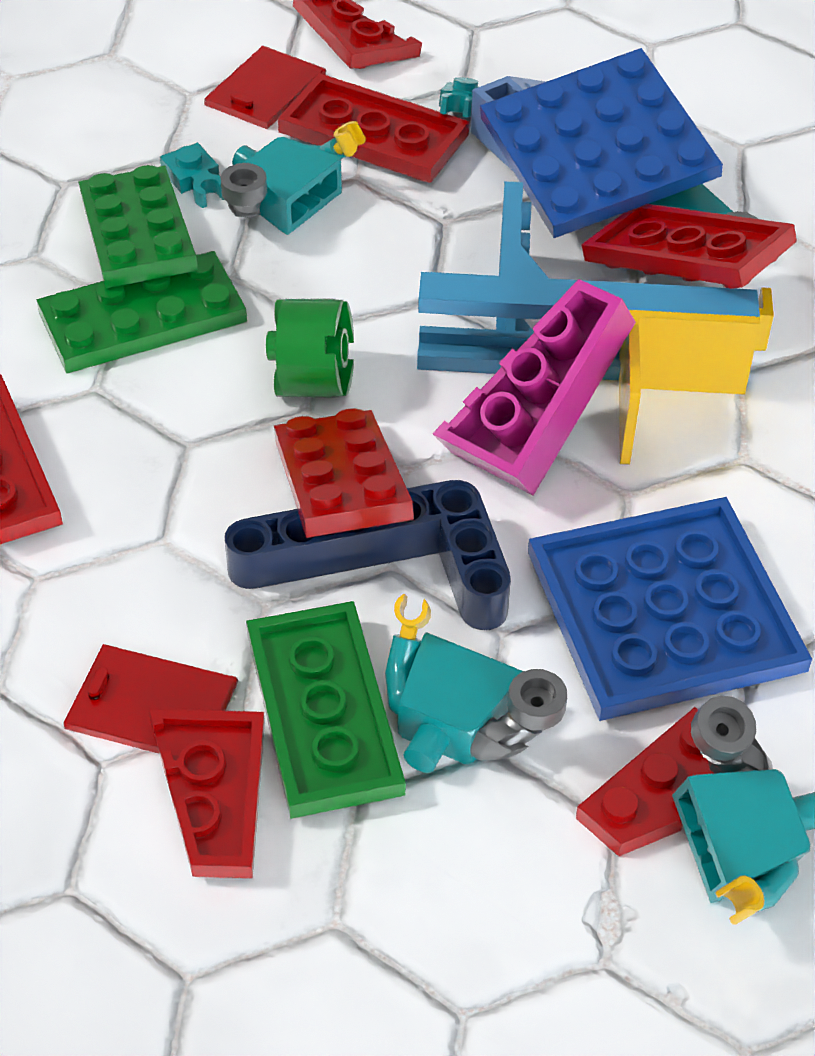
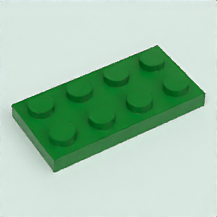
M144 165L131 172L115 175L100 173L87 180L78 181L105 288L198 271L196 253L165 165L159 167Z
M215 251L196 255L198 271L105 288L104 281L36 299L39 315L66 374L247 322L246 307Z
M350 601L247 620L248 640L290 819L406 796L405 778L355 602Z

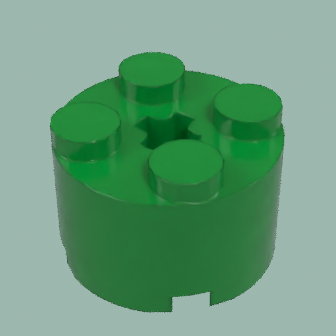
M335 298L276 300L274 308L276 331H268L266 335L267 359L269 361H276L274 373V392L276 397H337L348 395L354 370V359H348L349 343H354V328L351 309L347 301Z

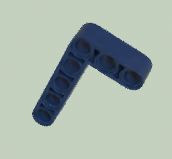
M448 480L407 488L412 499L414 520L306 538L298 510L293 509L235 521L227 528L224 536L228 576L231 582L245 589H257L439 553L462 619L467 625L478 630H492L505 622L509 609L511 576L481 495L474 485L463 480Z

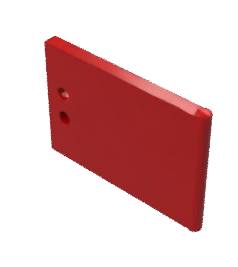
M262 45L204 98V104L220 112L268 129L318 73L325 75L327 71L326 68Z
M103 644L63 722L64 728L159 754L150 721L149 708L226 711L239 680L233 675L230 676Z

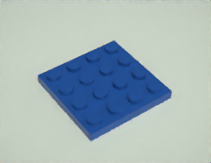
M642 47L480 105L483 123L518 181L523 182V189L553 238L563 236L722 177L723 163Z
M727 496L529 539L528 555L599 721L809 672L812 657Z

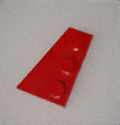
M293 0L295 10L349 69H363L370 65L420 57L421 41L412 36L406 40L394 34V25L386 20L376 22L363 15L364 7L352 0Z
M693 707L577 806L575 819L617 856H622L680 832L683 825L672 796L673 793L689 776L714 774L709 769L708 760L703 757L691 735V722L698 711L696 707Z
M149 708L151 725L192 877L253 879L265 730L264 712Z

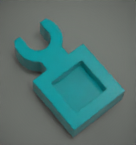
M456 77L453 79V82H447L440 90V114L459 112L463 114L462 117H471L472 91L475 88L481 87L478 86L479 81L472 78Z
M198 142L159 156L160 165L166 166L170 181L181 194L193 190L196 205L201 208L207 207L206 194L215 193L222 200H225L222 197L219 165Z

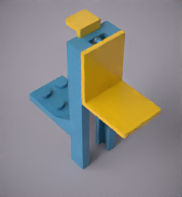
M504 181L499 276L421 272L418 313L496 317V330L420 326L417 370L495 374L501 368L499 362L512 349L517 351L534 333L524 319L540 320L577 281L548 278L529 255L530 233H524L521 230H530L532 202H522L523 182ZM582 280L622 298L636 322L602 379L619 381L620 464L630 465L641 389L745 395L754 351H766L774 317L771 288L761 287L758 299V290Z

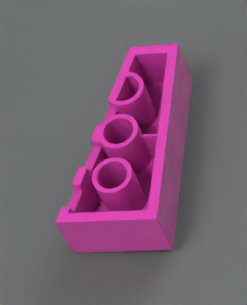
M578 279L532 328L534 333L517 351L512 349L499 362L501 368L481 389L476 387L463 400L465 406L449 423L444 421L432 434L452 454L533 496L636 323L623 299Z

